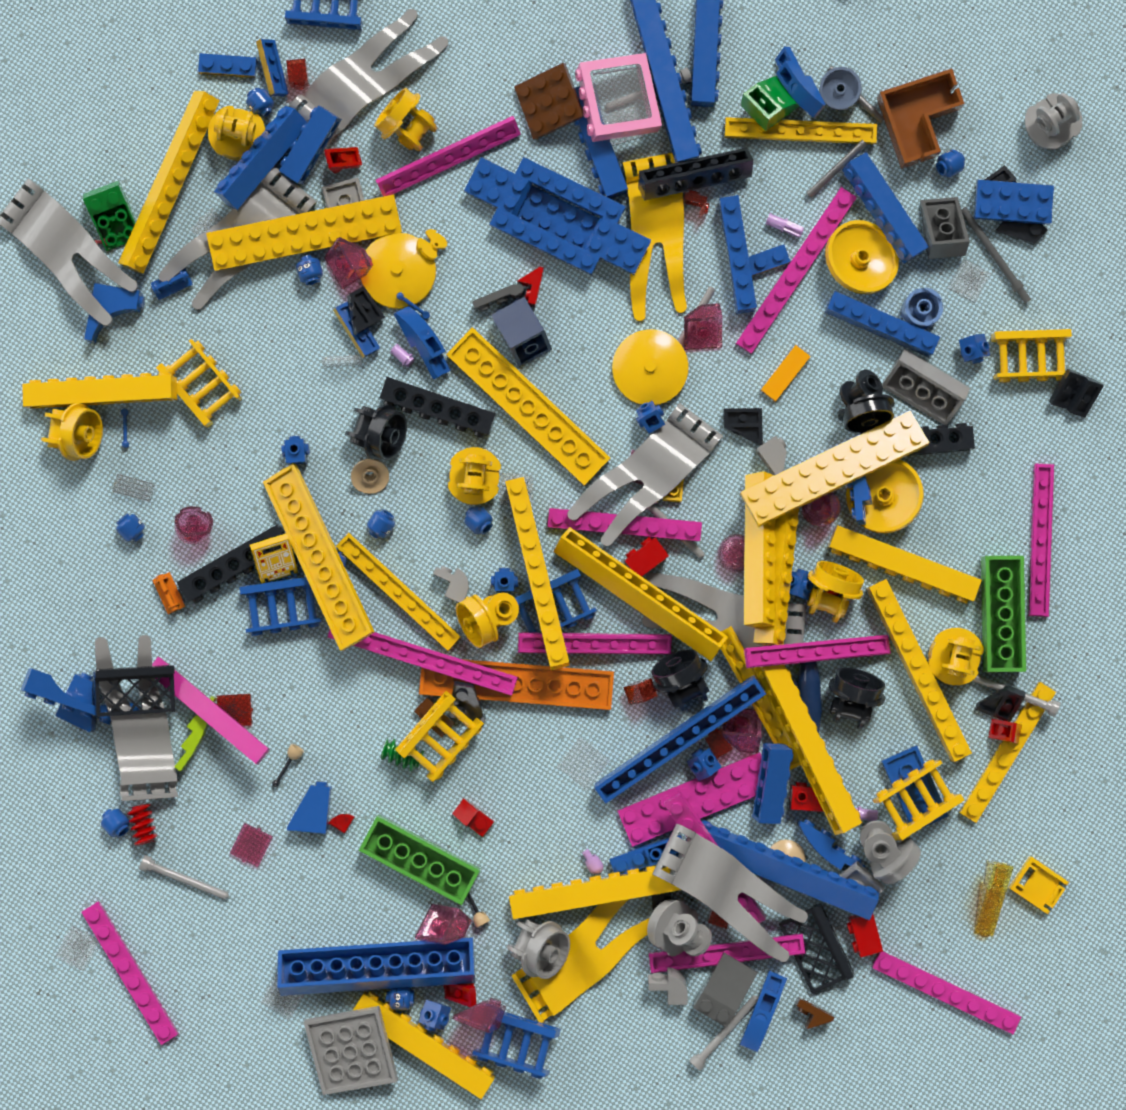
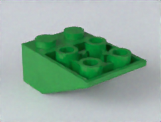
M777 75L756 83L743 93L741 107L765 131L799 107L797 102L784 88Z
M118 180L84 193L83 201L105 250L108 251L127 244L136 220L120 181Z

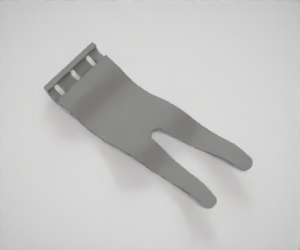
M407 10L398 20L375 34L353 54L326 69L317 77L304 94L296 97L289 106L297 110L304 103L305 105L298 113L307 123L310 120L311 111L315 107L317 108L318 105L342 119L329 140L328 146L331 145L333 138L337 134L340 135L362 109L395 89L412 73L440 55L448 46V39L440 36L429 45L399 58L379 72L372 70L371 66L399 36L405 33L417 19L418 14L416 10Z
M274 166L238 210L232 209L219 223L191 240L178 251L159 273V279L162 282L170 281L171 278L179 274L188 265L210 253L206 235L208 232L306 213L317 201ZM279 176L280 179L273 186L271 184L272 180ZM292 187L294 190L286 197L284 194ZM305 198L307 202L300 209L298 205ZM252 264L214 271L193 299V308L202 309L228 280Z
M30 179L24 182L0 214V226L13 234L52 271L67 293L102 325H111L113 318L82 281L72 261L73 256L77 253L80 254L97 270L129 292H135L138 289L137 282L125 274L105 255L85 228L62 205ZM29 188L35 191L33 196L27 192ZM20 202L25 207L23 209H20L16 205ZM8 216L14 220L12 224L6 220Z
M679 403L664 422V426L658 428L631 456L597 479L569 509L567 513L568 518L575 521L613 491L636 480L642 481L644 483L643 488L624 505L601 538L603 546L612 545L622 531L639 514L664 498L712 452L716 444L723 438V435ZM683 412V413L686 414V415L684 416V418H683V419L681 420V422L679 423V422L677 421V419H678V417L680 416V414ZM696 423L700 426L692 433L691 429ZM712 434L714 437L708 444L705 443L706 438Z
M657 573L647 574L645 579L654 586L688 597L715 611L718 615L717 620L705 621L719 631L732 626L744 649L763 646L753 643L755 628L744 625L743 595L723 591L684 577ZM788 603V619L786 621L784 644L803 643L806 605ZM789 611L800 612V617L789 616ZM643 617L642 623L645 627L663 629L648 617ZM788 629H797L799 632L798 634H788Z
M141 635L138 639L137 667L152 666L151 639L147 635ZM98 637L95 640L96 669L114 668L108 643L104 637ZM142 679L138 683V687L144 692L152 685L148 679ZM99 681L101 692L104 694L113 687L108 681ZM118 684L117 687L123 691L120 684ZM155 686L147 693L154 701L160 696L158 688ZM115 688L107 697L116 704L123 695ZM146 696L141 700L143 710L148 709L153 704ZM126 697L118 705L123 711H128L131 708ZM105 698L104 701L109 711L114 705ZM160 699L157 704L164 708L162 699ZM166 712L110 716L120 771L121 801L178 797V792L176 791L177 772L174 767L175 762ZM164 782H168L169 793H165ZM147 783H150L151 794H147ZM128 785H132L133 796H129Z
M676 823L653 871V875L698 899L763 952L781 962H786L789 959V952L780 946L738 902V895L745 893L768 908L801 923L807 920V913L783 898L727 851L694 831ZM678 833L686 835V840L677 837ZM673 849L679 852L678 857L670 854V850ZM663 865L671 869L670 873L661 870Z

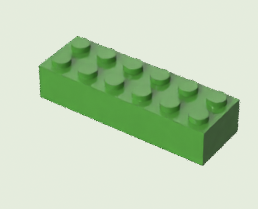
M1024 556L981 557L983 672H1026Z
M379 814L376 816L358 850L460 905L463 904L481 869Z

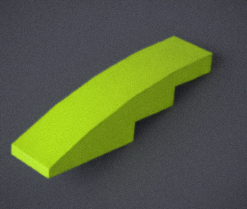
M211 696L210 699L216 703L217 698ZM197 714L187 725L193 732L180 746L186 753L174 766L179 771H183L192 759L209 726Z

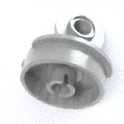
M1051 93L1046 96V99L1027 109L1025 128L1029 138L1037 146L1049 150L1058 149L1065 146L1072 137L1079 135L1082 128V115L1077 102L1065 93Z
M871 821L864 825L860 831V841L864 847L866 857L870 860L869 865L874 873V878L880 879L884 884H894L913 870L919 861L921 850L910 838L911 835L904 840L895 841L891 828L882 821Z
M675 899L665 900L655 908L650 916L647 927L648 938L654 946L667 952L668 955L676 956L685 951L691 956H699L709 948L712 941L710 929L703 924H698L697 911L684 904V901Z
M529 919L526 922L518 921L517 925L522 930L515 945H507V949L512 952L511 956L521 961L523 971L530 977L547 979L554 976L562 968L570 950L568 934L562 930L559 924L553 921H548L541 925Z

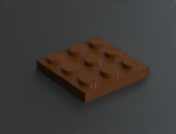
M561 63L514 86L534 140L584 117L583 109L566 63Z

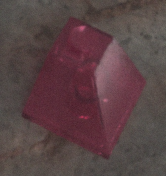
M341 237L335 240L324 257L341 290L366 276L373 267L372 259L364 248Z
M720 303L701 304L684 316V350L722 348V312Z
M745 708L722 724V737L739 752L759 753L762 738L761 720L755 709Z
M431 904L415 938L445 945L464 938L472 920L459 908Z
M490 998V1000H485L453 1015L452 1019L490 1033L500 1028L506 1006L501 1004L502 1001Z

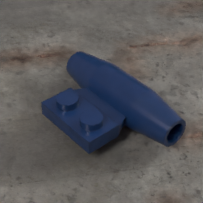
M817 662L799 663L798 680L792 679V681L799 689L800 697L808 707L810 718L815 722L819 734L822 701L821 680Z

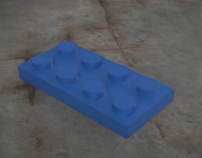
M977 180L974 219L1050 225L1052 223L1054 186Z
M917 745L881 760L891 785L899 779H906L909 772L915 769L919 771L924 767L923 764L925 763ZM930 773L925 774L921 777V780L934 802L941 803L942 800ZM913 782L906 786L905 789L919 813L923 814L928 811V806L915 783ZM899 792L895 793L908 823L911 822L912 815ZM944 813L943 815L933 820L926 826L931 825L937 821H940L946 817H949L948 813Z

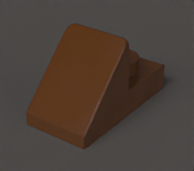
M427 697L414 712L422 719L434 703ZM443 713L441 720L451 728L455 723ZM437 726L431 727L440 737L445 735Z
M799 996L795 1001L798 1011L805 1015L811 1013L805 1023L806 1029L832 1022L835 1018L831 1013Z

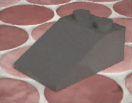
M958 197L921 200L924 240L929 246L926 249L928 259L966 256L970 241Z
M724 952L695 997L693 1008L727 1028L758 972Z

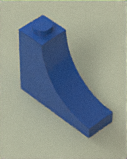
M94 283L92 295L112 318L124 313H140L141 308L145 305V297H143L141 291L129 292L124 288ZM90 314L88 315L84 340L96 344L98 335L104 325Z

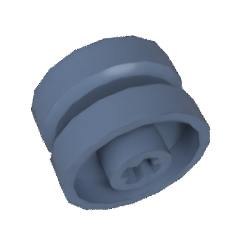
M835 67L827 71L820 83V95L825 104L831 109L838 111L853 107L860 99L862 93L861 80L858 74L847 67ZM838 85L844 86L843 92L837 90Z

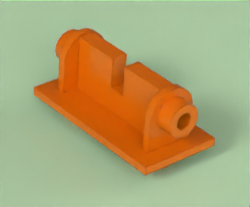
M170 572L158 575L152 580L168 615L186 607Z

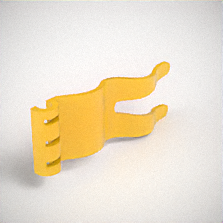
M672 152L622 162L625 181L628 187L631 230L651 239V243L635 275L630 273L631 305L636 321H643L646 317L645 303L648 272L653 245L658 242L663 245L669 287L675 310L678 313H683L687 308L683 277V193L644 201L638 189L639 171L650 169L649 163L652 162L654 167L667 165V159H670L671 164L675 163ZM632 166H636L637 176H633Z
M629 899L598 904L587 918L568 934L570 938L569 954L562 968L554 976L547 979L531 977L521 983L520 979L527 975L522 968L511 975L538 1022L543 1023L548 1017L561 1012L572 1001L609 973L637 942L648 935L647 927L650 918L625 930L604 948L600 949L597 947V939L610 920ZM536 990L540 992L532 998L529 997V994ZM546 1005L549 1007V1009L539 1014V1009Z

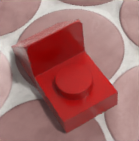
M358 147L324 150L328 167L334 174L342 169L359 168L362 166Z
M538 267L517 280V284L521 283L522 286L531 287V289H527L525 297L530 307H536L544 267Z
M992 719L988 738L1019 743L1022 725Z
M463 798L452 813L465 826L470 827L482 837L494 823V820L465 798Z
M474 983L444 985L445 999L468 1007L477 1005Z

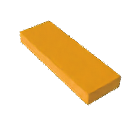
M795 345L760 391L776 402L811 356Z

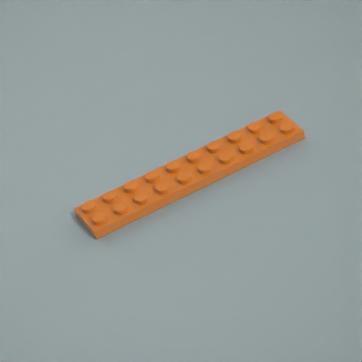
M462 659L518 677L512 695L474 684L476 695L479 699L611 710L614 671L565 667L551 670L550 666ZM421 667L419 694L442 696L447 691L452 695L454 681L470 682Z

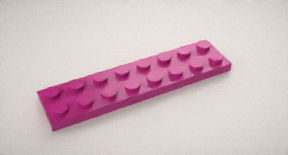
M758 752L721 767L713 775L701 781H698L697 778L617 810L632 847L674 830L676 821L665 807L664 802L680 792L699 819L754 797L756 795L761 753Z

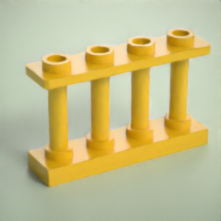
M1071 329L995 331L991 334V342H997V345H999L1000 373H996L993 376V380H999V383L1011 382L1010 379H1018V382H1028L1030 379L1037 378V381L1041 382L1048 381L1049 378H1056V381H1060L1065 373L1064 342L1072 337ZM1047 340H1054V343H1056L1057 371L1046 372L1045 343H1047ZM1011 341H1016V344H1018L1019 373H1008L1007 344ZM1028 341H1035L1037 344L1038 372H1027L1026 344Z
M190 339L189 342L193 347L172 365L165 366L161 363L156 369L159 372H170V375L174 376L176 374L175 371L197 353L201 355L205 362L183 380H177V394L206 428H209L213 424L210 420L212 414L234 396L241 401L242 397L240 394L242 392L235 384L231 386L227 381L230 377L223 369L219 371L215 365L218 363L211 355L206 356L203 352L205 350L204 346L199 341L195 342L193 339ZM211 367L217 377L195 395L192 394L190 396L186 391L188 389L187 386ZM223 382L229 391L208 409L202 410L198 406L200 400Z
M447 691L444 692L395 749L403 758L411 755L429 771L426 776L432 782L441 778L444 773L443 770L448 765L454 763L457 758L456 755L461 750L463 751L470 743L469 740L480 733L484 724L478 718L472 721L454 705L456 699ZM445 711H450L468 727L461 736L441 720V716ZM432 726H437L455 742L448 751L428 735V731ZM419 741L426 742L442 756L435 766L416 750L415 746Z
M931 759L923 764L924 767L919 771L915 769L909 772L906 779H899L893 782L892 788L888 790L885 788L876 793L877 797L873 799V802H883L897 826L896 831L892 833L895 841L904 840L965 801L961 794L950 793L936 769L943 764L941 760L934 761ZM929 772L944 796L942 798L944 801L939 804L934 802L921 780V777ZM913 782L928 806V811L923 814L919 813L905 789L906 786ZM899 792L912 815V821L907 824L902 821L889 798Z

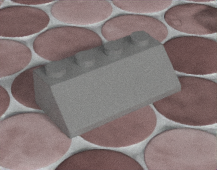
M906 349L899 356L882 384L884 389L943 425H947L965 401L970 390L966 385Z

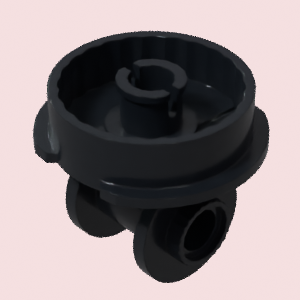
M861 370L856 375V383L846 381L840 386V397L846 408L840 409L837 415L839 420L844 423L847 431L855 433L869 431L894 418L892 409L895 405L894 399L889 395L882 394V383L872 371Z
M384 404L377 410L362 406V409L354 408L353 412L359 416L353 432L345 431L344 435L350 438L349 442L364 447L367 457L372 460L393 459L401 450L406 438L407 420L405 415L389 404Z
M684 649L671 653L658 661L652 668L653 687L658 692L667 693L674 708L679 707L681 712L684 713L686 712L684 705L702 696L705 702L708 701L706 693L710 691L702 677L707 670V663L693 649Z
M841 668L837 670L835 678L829 681V689L838 696L833 698L830 708V714L833 715L834 723H838L840 717L856 721L857 729L862 730L864 724L869 723L872 707L881 706L885 702L886 698L883 694L885 683L877 676L866 671L854 668Z

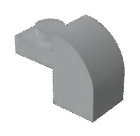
M441 566V569L436 567L433 574L450 582L445 597L456 602L463 601L469 591V581L464 572L457 568L453 575L451 574L452 570L447 567Z
M667 968V975L662 973L648 975L649 991H667L668 1005H687V984L685 977L680 971L674 968Z

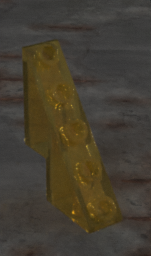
M986 861L984 882H979L974 934H980L982 937L994 935L1014 866L1002 862Z

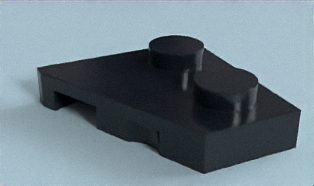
M1003 221L995 230L998 234L1002 233L1032 245L1048 231L1042 224Z
M364 286L347 296L354 335L363 332L385 318Z
M762 408L723 409L724 429L755 444L763 445Z
M454 681L452 696L456 699L454 705L472 721L478 718L485 723L486 715L482 711L481 702L476 695L474 684ZM449 711V717H450V718H456V717Z
M1007 685L977 702L975 710L1003 721L1011 722L1023 702L1026 692Z

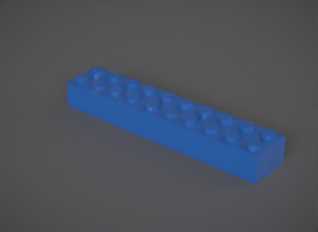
M473 937L278 950L277 988L281 996L476 983Z

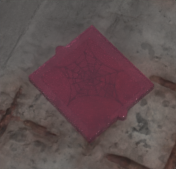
M244 823L230 854L242 859V862L246 861L259 867L273 836L261 831L260 827L255 828Z

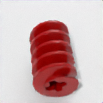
M150 803L129 807L132 810L127 815L133 816L129 823H135L130 830L137 831L132 838L139 839L134 843V846L155 842L153 839L158 836L157 833H151V831L156 829V826L149 825L154 821V818H148L152 811L146 810L151 806Z

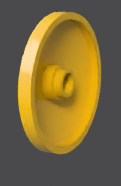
M864 220L846 222L839 226L827 241L825 258L828 269L834 279L847 290L858 294H874L887 287L895 278L899 267V257L891 243L887 241L881 228L876 224Z
M406 233L381 236L372 242L363 254L360 264L361 281L373 300L378 304L391 309H404L410 305L403 300L397 299V293H403L405 298L417 305L431 292L436 279L435 260H429L422 255L420 249L417 248V237Z
M653 329L641 330L628 336L617 348L612 364L613 378L616 386L627 399L639 405L653 401L655 406L672 400L684 387L689 369L688 358L682 345L670 334Z
M899 459L866 475L871 492L872 505H865L866 524L861 526L876 533H892L912 523L918 516L924 500L923 484L917 472L908 463ZM847 488L846 502L852 515V508H855V503L851 500L850 489Z

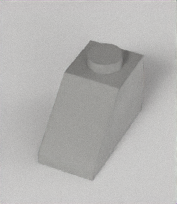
M776 436L755 450L772 475H777L784 471L787 453L785 442L782 438L778 439Z

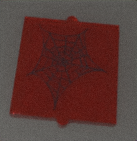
M251 694L217 696V705L242 726L252 725V711L254 709L251 707Z

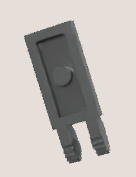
M521 283L513 284L476 299L472 302L475 312L478 310L484 312L490 309L492 304L497 303V305H501L507 302L509 297L516 299L522 296L524 286Z

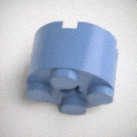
M930 288L916 289L904 300L901 316L905 322L921 329H926L939 320L943 313V304L940 295L935 290ZM922 305L925 307L923 312L920 311Z

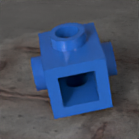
M975 334L959 340L964 362L972 361L973 364L983 362V358L990 356L989 344L986 341L985 334Z
M653 401L642 404L636 410L639 416L636 420L641 428L645 427L648 434L665 425L662 418L665 414L659 405L655 406Z
M290 436L289 440H284L281 450L282 456L286 458V464H307V455H310L309 443H306L300 436Z
M499 568V572H495V576H491V587H495V592L510 594V592H514V588H518V576H514V572H510V568ZM502 578L508 579V583L506 585L501 584Z
M797 569V572L792 571L789 593L791 596L809 599L813 583L808 579V571Z
M710 747L703 751L701 748L691 754L692 758L687 761L698 781L710 777L722 767Z
M426 999L424 1007L420 1012L419 1022L425 1024V1029L436 1032V1029L444 1030L449 1021L451 1007Z

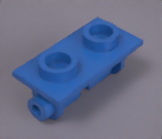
M185 268L175 277L171 278L170 281L162 282L158 279L152 282L151 288L158 300H161L193 285Z

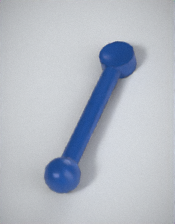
M397 293V299L403 300L422 314L423 318L428 319L430 317L428 311L420 309L405 298L403 293Z
M126 408L121 410V415L123 416V448L129 447V442L127 441V416L129 411Z

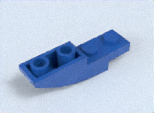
M784 46L775 58L779 67L776 75L797 104L811 117L816 118L826 104L812 77L804 75L791 48Z
M410 306L394 313L411 348L416 346L433 380L451 371L442 355L446 351L426 321Z
M866 476L846 485L850 489L851 500L855 503V508H852V517L856 519L858 525L866 524L865 505H872L869 484Z
M807 819L804 822L800 820L797 822L802 834L812 848L841 870L844 864L851 866L856 861L861 864L862 859L852 854L850 858L844 854L846 850L837 845L834 848L832 847L835 840L831 838L832 834L823 828L821 832L814 828L815 824Z
M669 838L610 858L613 871L620 872V875L627 874V870L642 869L656 865ZM673 849L669 852L676 857L679 855V852Z
M772 971L768 972L740 1042L741 1046L755 1052L759 1051L787 980L786 977Z

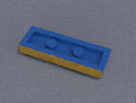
M259 39L256 41L269 94L270 96L284 97L289 92L276 42L270 39Z
M199 54V74L256 78V57Z
M784 244L749 256L752 277L791 262Z
M348 301L334 308V313L362 358L379 351L380 346L369 329L354 335Z

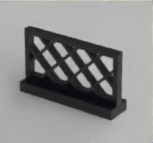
M159 665L93 669L96 717L175 712V666ZM169 677L170 685L164 691L156 683L161 678ZM132 679H138L135 683L131 681ZM142 679H148L152 683L145 692L137 686ZM122 680H128L132 684L126 693L117 687ZM99 681H108L113 687L104 694L99 690ZM154 686L162 692L156 701L147 695ZM134 687L142 693V696L136 702L127 696ZM115 688L123 695L116 704L107 697ZM164 695L170 699V708H162L157 704ZM146 696L153 704L148 709L143 710L137 704ZM125 697L133 703L128 711H123L118 707ZM105 698L114 705L108 712H100V704Z
M821 902L805 910L807 915L812 913L815 919L813 927L791 918L778 923L784 936L793 935L787 932L784 926L790 922L798 925L796 934H798L801 926L811 929L809 939L803 938L804 942H807L805 954H800L802 955L801 959L799 955H794L812 994L845 979H851L855 974ZM813 931L822 934L823 941L821 944L810 941ZM809 944L820 947L817 957L806 953ZM822 948L831 952L830 962L819 958ZM804 957L815 960L812 970L804 967L802 963ZM818 961L828 965L825 975L814 971ZM832 966L839 969L842 976L832 978L827 975ZM813 974L824 978L822 984L815 988L811 982Z

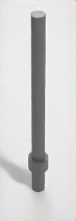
M966 207L961 209L967 223L1011 283L1010 287L1019 294L1025 304L1029 302L1031 298L1023 288L1024 285L1021 280H1017Z

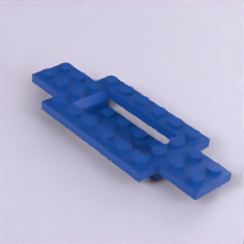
M481 157L464 189V193L497 208L489 224L491 227L590 275L593 274L601 259L635 275L651 243V239L618 224L626 206L523 157L515 173ZM532 184H534V185H536V186H538V187H540V188H542V189H544V190H546V191H548V192H550V193H552V194H554V195H557V196H559V197H561V198H563V199H565V200H567V201H569V202H571V203H573V204H575V205H577V206H579V207H581V208H583V209H585V210H587V211H589V212H592V213H594V214L600 216V218H598V217H596V216H594V215H592V214H590V213H588V212H586V211H584V210H582V209H580V208H578V207H576V206H574V205H571V204H569V203H567V202H565V201H563V200H561V199H559V198H557V197H555V196H553V195H551V194H549V193H547V192H545V191H543V190H541V189H539V188H536V187H534Z

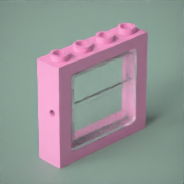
M646 53L579 63L575 70V78L580 84L579 96L584 102L583 114L588 120L587 132L591 136L592 142L655 133L660 130L662 123Z

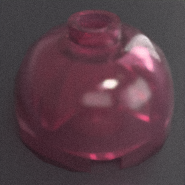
M830 492L802 506L804 519L815 526H828L837 520L841 511V503L834 492Z
M195 506L182 508L174 519V531L177 537L184 543L197 545L207 540L213 529V518L208 511L205 513L201 511L202 508Z
M741 534L730 535L718 547L720 563L731 572L744 571L745 536Z

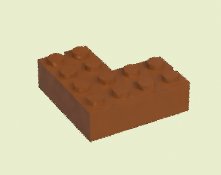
M952 68L881 91L877 96V101L901 169L915 165L919 160L924 162L936 158L940 154L941 150L930 120L959 111L964 105L960 89H955L958 84Z

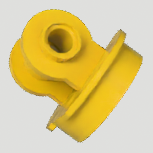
M404 88L388 103L374 124V127L382 133L381 138L385 140L395 132L399 136L398 141L407 149L422 150L423 147L419 143L423 137L422 135H425L428 130L436 132L438 127L434 123L435 119L423 109L419 111L416 108L421 97L420 94H413L407 88ZM409 112L414 118L404 130L400 126L403 123L402 120Z
M226 106L217 111L212 117L208 126V138L217 154L231 160L240 161L243 153L248 151L253 145L254 140L265 131V126L259 114H254L252 110L248 112L243 109H235L233 106Z
M75 403L70 405L65 411L53 409L52 413L45 412L44 416L51 417L48 438L41 437V441L48 442L47 447L59 449L62 456L71 461L87 459L96 453L103 436V424L100 415L95 410L89 409L84 404Z
M471 447L459 451L451 458L448 489L456 499L466 504L479 505L490 501L496 496L499 490L497 486L501 464L491 452L483 448Z
M818 561L815 569L808 573V579L817 586L816 589L812 588L807 600V605L810 606L809 614L813 615L816 609L826 611V613L833 615L832 622L837 623L840 617L844 618L849 606L847 598L861 599L863 596L861 588L864 579L858 573L843 565L829 561ZM823 590H832L834 592L840 593L841 595L840 597H838L833 594L824 592Z
M498 593L488 596L483 600L474 594L472 597H466L463 601L456 604V615L459 624L468 640L477 648H481L493 641H498L497 627L511 624L519 613L516 599L508 593Z
M963 628L945 629L935 636L929 648L928 664L933 675L943 683L964 685L977 677L979 673L977 669L980 664L981 655L984 653V647L979 638L969 630Z

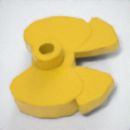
M433 229L425 231L430 243L422 238L417 240V248L429 260H435L438 249H445L447 247L446 239Z

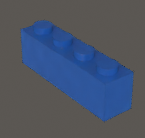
M319 105L311 111L310 120L302 126L300 130L301 135L298 140L292 143L289 155L284 157L280 163L281 168L279 171L299 184L305 182L342 121L341 118Z
M763 743L752 817L758 823L781 824V819L784 816L783 806L784 800L787 797V781L790 779V762L793 760L792 749L786 744Z

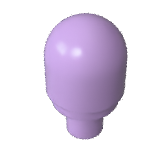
M589 849L582 852L586 859L584 862L588 870L592 874H600L604 867L600 858L596 854L592 855Z

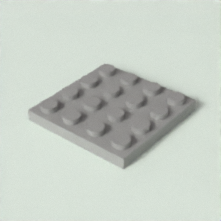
M380 1006L305 1019L304 1026L323 1095L398 1081Z

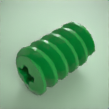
M387 739L381 753V760L384 761L388 757V763H392L395 759V766H399L403 762V769H406L408 765H410L411 772L415 768L418 769L420 763L411 755L403 758L395 750L397 748L396 739H393L390 743Z

